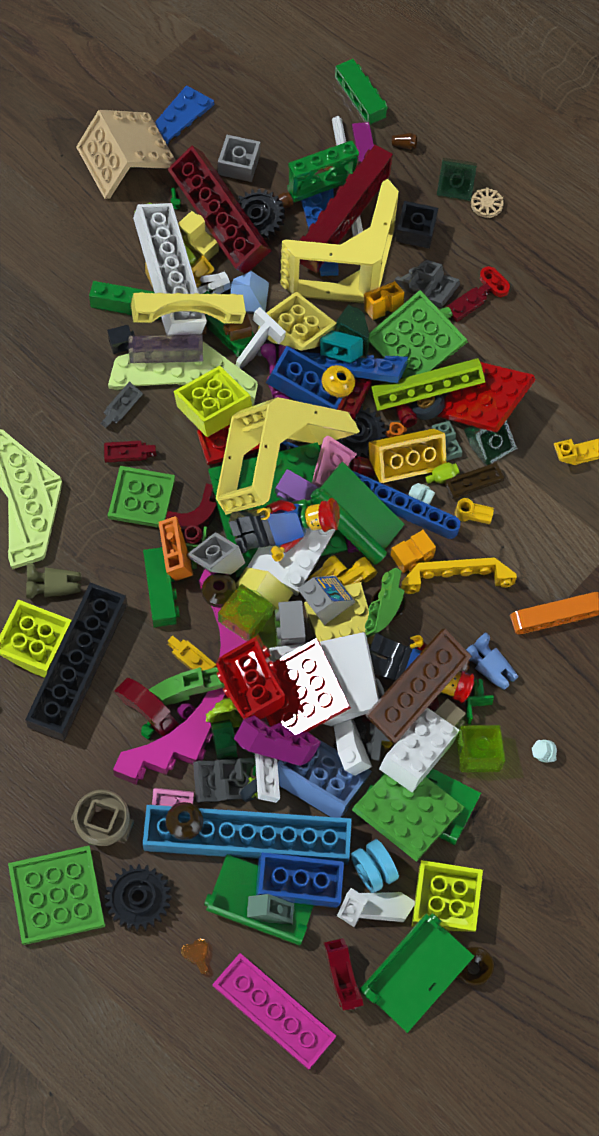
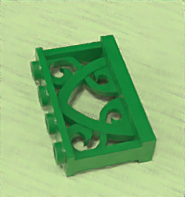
M348 141L288 163L289 185H287V190L293 201L297 202L344 185L350 173L353 174L357 165L359 151L354 142ZM333 166L328 171L315 174L320 169Z

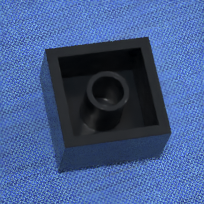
M404 201L395 242L430 249L439 208Z

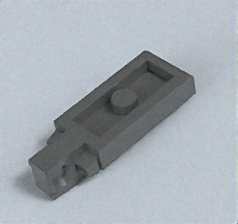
M129 381L104 411L106 417L100 424L107 428L112 421L115 423L120 421L143 393Z

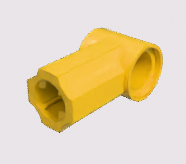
M463 498L457 504L455 516L460 521L472 520L490 524L494 508L475 504L470 499ZM461 508H465V509H467L468 511H467V512L462 511Z
M333 555L324 562L319 570L308 577V581L313 577H338L348 569Z
M362 557L354 563L351 569L337 578L343 586L359 582H368L376 576L377 571L366 557Z

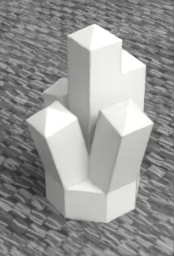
M224 271L219 274L201 276L200 281L202 283H211L201 286L197 290L199 294L215 289L211 294H221L225 290L230 289L231 285Z

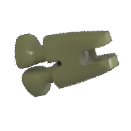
M27 563L26 597L27 599H32L37 594L44 593L45 597L81 592V585L73 582L81 580V572L45 567V573H41L36 570L34 564Z

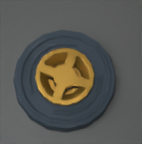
M441 394L413 401L412 410L416 413L417 418L421 420H428L438 416L445 407V401Z

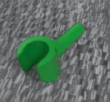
M172 188L171 203L174 209L180 210L181 199H176V189Z
M149 722L144 724L141 729V735L146 739H150L155 731L151 728L152 725Z

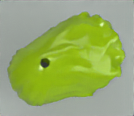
M230 698L216 703L215 707L206 714V722L214 723L230 719L234 729L240 727L244 720Z

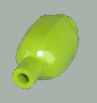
M448 462L436 467L432 474L426 476L425 479L427 484L434 481L438 484H443L445 480L455 477L460 472L456 463L451 464Z

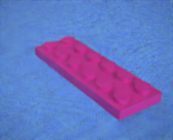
M241 953L238 954L212 984L219 993L307 1070L311 1069L336 1038L334 1033Z

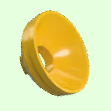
M333 365L322 375V385L330 395L340 398L346 397L354 389L355 378L346 367ZM337 373H343L346 376V380H340L337 377Z

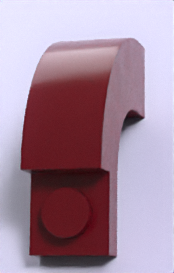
M206 483L202 501L194 511L189 513L167 512L166 519L174 516L178 518L182 534L191 525L198 526L203 531L204 527H208L214 520L217 513V503H215L216 499L212 484Z
M127 677L114 690L121 701L144 716L161 737L169 734L179 725L171 716V711L139 682Z
M344 938L324 942L329 972L339 1006L342 1007L343 1011L363 1006V999L354 978L349 951Z

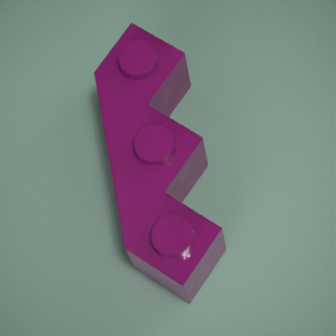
M255 715L243 720L234 737V740L249 752L299 766L312 760L321 743L309 732H301L295 735L281 723L269 727Z

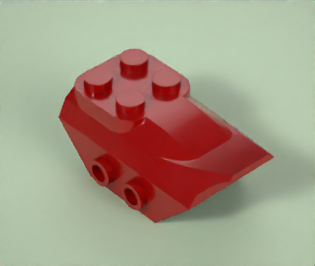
M260 635L219 657L216 662L219 671L217 676L225 686L223 691L226 697L232 700L243 719L255 715L261 720L279 710L285 703V694L275 673L278 671L272 660L270 661L271 653L267 646L263 645Z

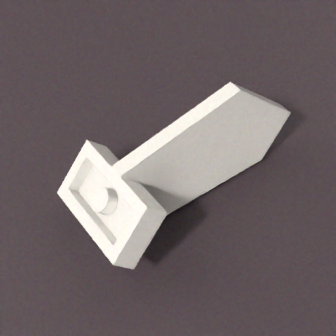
M260 307L254 312L253 321L260 326V329L237 359L236 366L240 369L256 356L268 336L273 338L278 344L285 338L286 331Z
M350 888L337 917L355 927L360 918L404 922L414 908L415 901L401 892L358 893Z

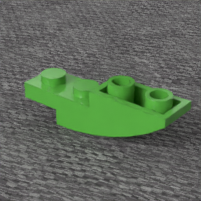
M397 568L383 575L382 587L378 595L379 599L372 602L369 606V616L365 624L367 638L385 628L400 607L405 590L399 588L402 571Z
M200 667L170 677L153 686L149 691L166 706L190 700L191 695L225 686L217 676V672H219L217 667L202 670Z

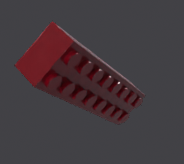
M193 145L189 147L168 168V171L196 212L204 218L205 225L235 269L246 274L272 250L205 154Z
M374 145L371 150L368 149L363 161L357 163L353 174L350 173L344 186L339 187L334 199L331 198L325 211L322 210L320 212L318 220L310 225L306 236L303 235L299 241L338 245L379 191L382 182L390 176L393 154L377 145ZM300 259L299 264L317 273L325 262Z

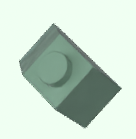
M270 894L248 897V918L260 922L293 924L294 903Z

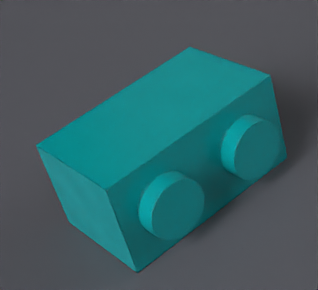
M332 330L320 338V355L352 363L363 355V338Z

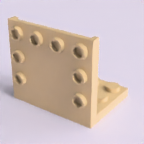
M98 110L76 146L104 199L111 198L130 167L169 168L176 161L150 114L145 112Z

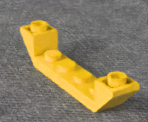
M572 439L554 443L559 461L577 465L599 459V439L575 445Z
M496 558L418 563L403 579L400 588L405 590L406 594H414L420 591V577L430 579L434 576H469L475 573L487 575L491 572L494 573L495 586L506 588L515 584L517 575Z

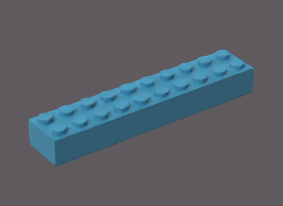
M147 805L143 837L144 851L226 857L228 854L237 858L259 859L261 853L264 852L344 862V865L349 863L350 818L198 808L203 816L201 831L194 838L180 840L173 837L166 827V816L173 806ZM186 812L179 814V822L187 823L190 820V815Z

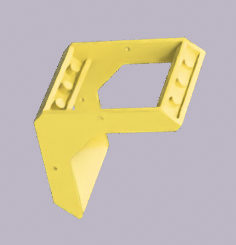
M389 179L382 182L371 227L343 244L336 245L296 240L282 241L280 283L284 289H287L291 294L297 292L304 298L364 303V293L381 286L394 234L399 193ZM300 259L361 265L360 270L338 283L299 279Z
M279 397L237 412L231 418L216 500L224 513L230 514L257 507L269 501L280 443L288 439L307 444L318 442V445H321L326 436L337 440L359 433L356 422L345 411ZM260 443L252 486L237 490L243 457Z

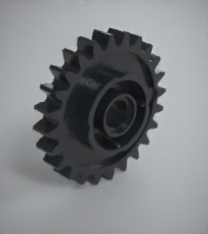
M252 189L251 194L245 192V197L239 195L240 201L238 203L263 239L266 237L270 240L269 235L276 236L275 230H281L279 225H284L282 219L286 218L284 214L285 209L279 197L275 196L273 192L269 194L267 189L263 193L260 189L256 193Z
M361 406L354 419L360 434L336 440L357 454L355 458L368 457L369 442L386 439L385 423L381 422V416L376 417V411L370 413V408L363 410V406Z
M138 864L137 869L130 865L129 871L122 868V875L115 873L116 880H109L112 887H106V891L110 894L105 895V899L109 901L105 906L106 908H111L108 911L109 916L115 915L113 918L114 922L120 920V927L127 924L128 931L134 926L136 932H138L142 926L147 931L148 924L154 928V921L162 922L160 915L167 916V912L164 909L170 908V904L167 901L172 900V897L167 894L171 892L170 887H165L168 881L162 880V873L156 875V868L149 871L148 865L144 869H141L140 864ZM135 894H142L144 896L139 902L133 900Z

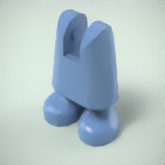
M486 632L474 645L472 644L466 649L472 656L469 661L477 665L475 669L485 678L505 690L509 687L507 679L514 682L518 675L497 648L491 651L488 646L490 635Z

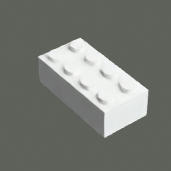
M426 708L386 754L379 770L410 792H413L451 747L460 730L429 708Z

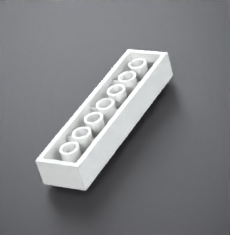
M172 203L138 204L133 218L154 293H198ZM177 311L161 316L167 336L202 334L207 322L205 314L194 311Z

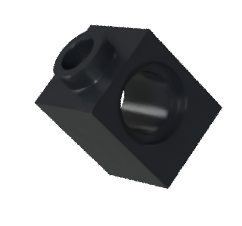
M129 325L107 330L113 354L134 349L133 342L136 341L134 331H130Z

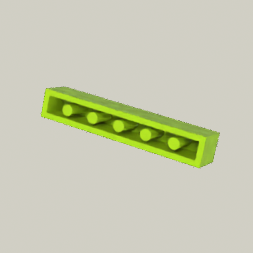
M479 358L402 378L399 383L387 382L372 386V392L377 411L485 383L481 363Z

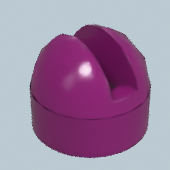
M187 702L181 703L177 709L180 717L185 720L195 711V707Z

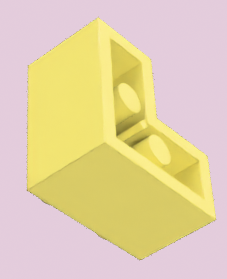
M191 211L178 223L183 242L197 259L205 256L209 261L219 251L218 243L213 235L205 231V220L201 215Z
M249 567L245 568L236 583L241 596L261 601L264 604L263 607L271 612L278 609L279 602H288L293 594L288 587L269 571Z

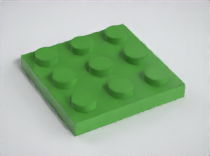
M120 466L108 512V519L159 528L158 522L166 520L176 479L175 475Z

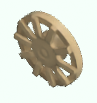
M489 188L480 189L471 198L472 210L481 217L491 218L497 216L503 209V197L496 190Z

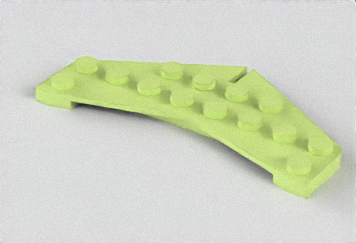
M192 336L118 356L114 361L108 387L109 389L122 390L129 381L134 386L186 385L214 368L221 366L250 394L252 406H254L258 384L255 379L198 337L196 338L194 350L191 351L194 340Z
M0 429V488L8 497V559L11 568L16 569L27 565V563H35L45 558L61 493L62 481L60 476L4 430Z

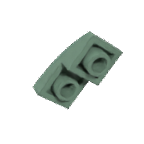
M450 421L432 425V429L445 433L446 461L462 457V450L456 440V433Z

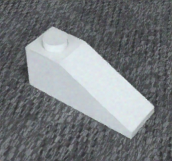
M350 719L334 725L337 750L344 770L356 776L371 768L372 765L354 720Z

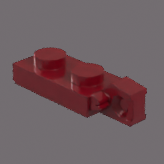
M486 283L479 289L477 287L472 288L446 307H449L452 311L451 317L458 322L479 308L487 299L486 296L490 294L491 287Z
M141 441L104 443L105 463L146 460L147 457L156 456V445H146V443Z

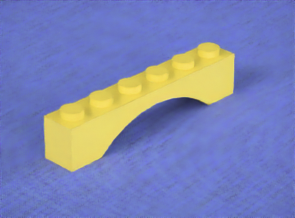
M140 292L133 293L131 302L133 322L152 323L163 315L177 311H194L210 315L223 323L242 324L246 314L243 295Z

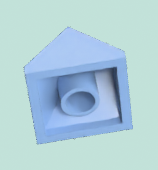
M250 271L233 279L231 294L243 295L245 311L247 313L254 314L259 307L266 312L269 282Z

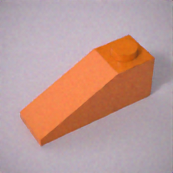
M174 516L158 522L166 573L175 581L193 576L191 559L187 556L189 552L178 518Z

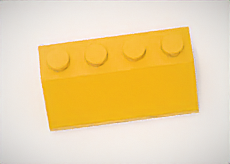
M429 429L369 442V458L379 482L385 483L431 473L439 465L447 463L445 433L436 429Z

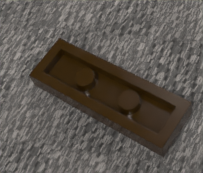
M496 462L445 480V485L453 499L504 481V476Z

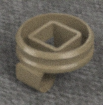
M105 789L94 790L84 795L78 801L71 817V822L75 825L79 836L85 842L95 846L111 845L118 840L127 842L134 824V820L130 819L129 810L124 799L117 793ZM95 806L114 811L108 829L91 824L96 811Z

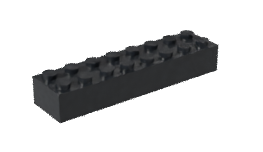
M90 582L25 719L28 728L65 741L128 605L126 595Z

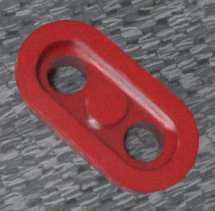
M488 266L481 270L480 281L483 284L487 283L491 287L490 291L495 296L505 297L509 293V282L495 268Z

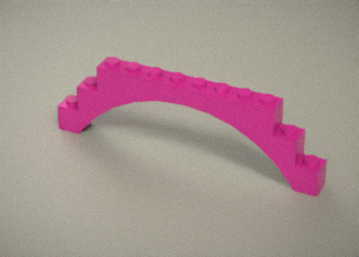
M204 569L199 580L201 590L205 579L216 572ZM216 582L213 587L215 590L220 591L224 589L225 585L222 582ZM236 595L234 601L226 607L217 608L211 606L220 632V657L258 635L257 621L241 616L245 606L242 596ZM223 688L208 691L202 703L190 717L169 734L148 745L121 752L113 768L114 776L137 784L139 779H143L146 768L167 775L168 771L173 770L176 759L174 758L192 765L193 762L202 761L206 754L204 749L206 743L210 744L213 738L211 724L206 722V714L215 707L216 703L227 699Z

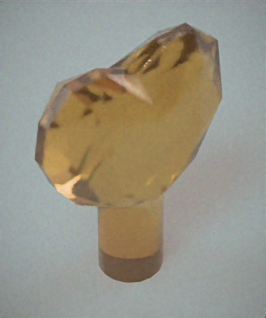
M199 938L193 944L184 945L181 950L182 956L190 963L197 964L201 975L209 972L204 961L208 952L206 941Z

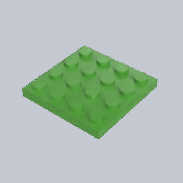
M421 290L365 336L367 341L384 359L385 356L408 357V364L402 374V378L436 370L468 342L461 332Z
M384 774L355 804L352 811L417 862L463 811L464 806L427 777L422 780L413 792H410L387 774Z
M90 846L8 863L22 945L105 927Z

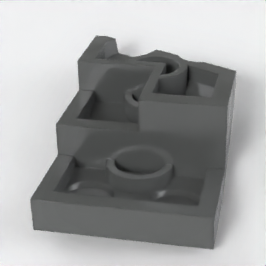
M429 260L420 263L417 267H413L403 277L400 278L398 276L395 278L396 283L406 291L415 295L421 290L435 306L440 308L444 307L460 285L459 279L444 275L442 264Z
M255 758L193 762L196 802L242 799L240 792L249 783V773L252 765L256 762Z

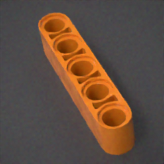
M592 592L515 611L510 614L515 633L517 635L599 616V592Z

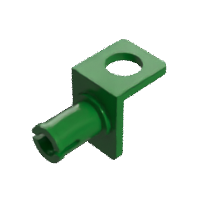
M474 679L473 696L468 697L465 703L468 725L471 724L473 719L471 706L492 705L494 700L493 695H484L482 679H478V683L477 679Z

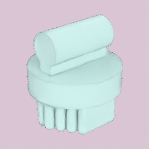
M419 483L413 485L409 492V496L429 505L435 494L430 487Z
M550 740L536 741L532 747L534 758L545 763L557 760V748L554 742Z

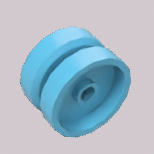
M377 839L366 845V851L359 848L350 855L358 875L371 893L382 889L383 881L391 884L399 878L392 858Z

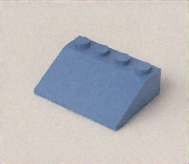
M319 740L321 743L312 760L304 765L299 766L281 760L278 761L279 786L328 816L336 818L343 817L372 772L367 769L354 776L345 771L338 751Z

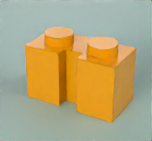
M396 281L364 293V310L372 320L385 316L386 311L395 312L404 304V291Z
M421 530L411 536L406 542L402 541L392 547L390 556L402 573L408 570L412 571L418 563L430 561L435 555L436 546L425 531Z

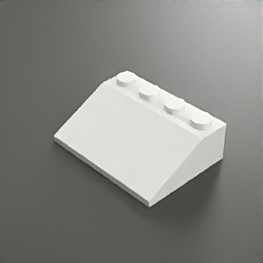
M309 527L304 538L288 552H283L284 557L278 562L272 558L271 549L274 546L259 547L248 567L269 571L288 587L295 596H298V588L305 584L332 538L335 529L324 532L322 529L311 530Z
M362 632L321 641V646L351 707L323 724L333 726L367 714L380 697L366 633Z

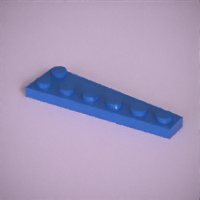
M186 85L155 121V125L166 144L168 145L173 137L180 135L186 126L189 127L193 124L197 117H201L212 108L214 100Z
M333 189L301 200L308 229L312 223L318 220L320 212L322 210L325 211L331 198L334 199ZM325 262L319 269L320 275H338V263Z
M299 352L327 369L333 365H341L349 369L354 378H366L387 381L389 383H399L408 364V357L385 356V359L374 358V355H367V358H358L349 363L320 355V353Z

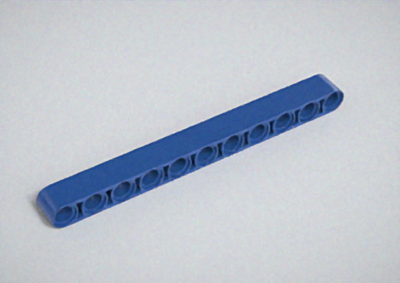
M284 440L280 443L279 450L284 451L299 446ZM353 471L396 516L447 539H453L458 535L460 520L456 516ZM384 495L386 498H380L379 496ZM396 503H402L403 506H398ZM414 510H417V511H419L420 513H419V514H416V513H414L413 511H414ZM430 518H435L438 521H432ZM447 526H453L455 529H449Z

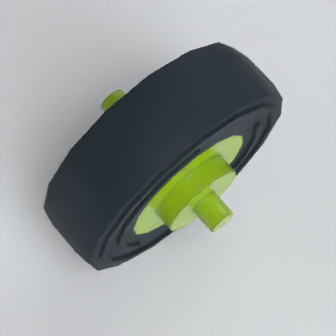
M249 777L250 782L240 792V796L245 802L258 797L257 777L254 779Z

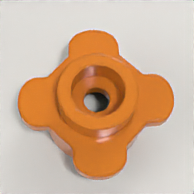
M392 422L390 423L389 430L386 431V437L403 435L407 432V428L401 423Z

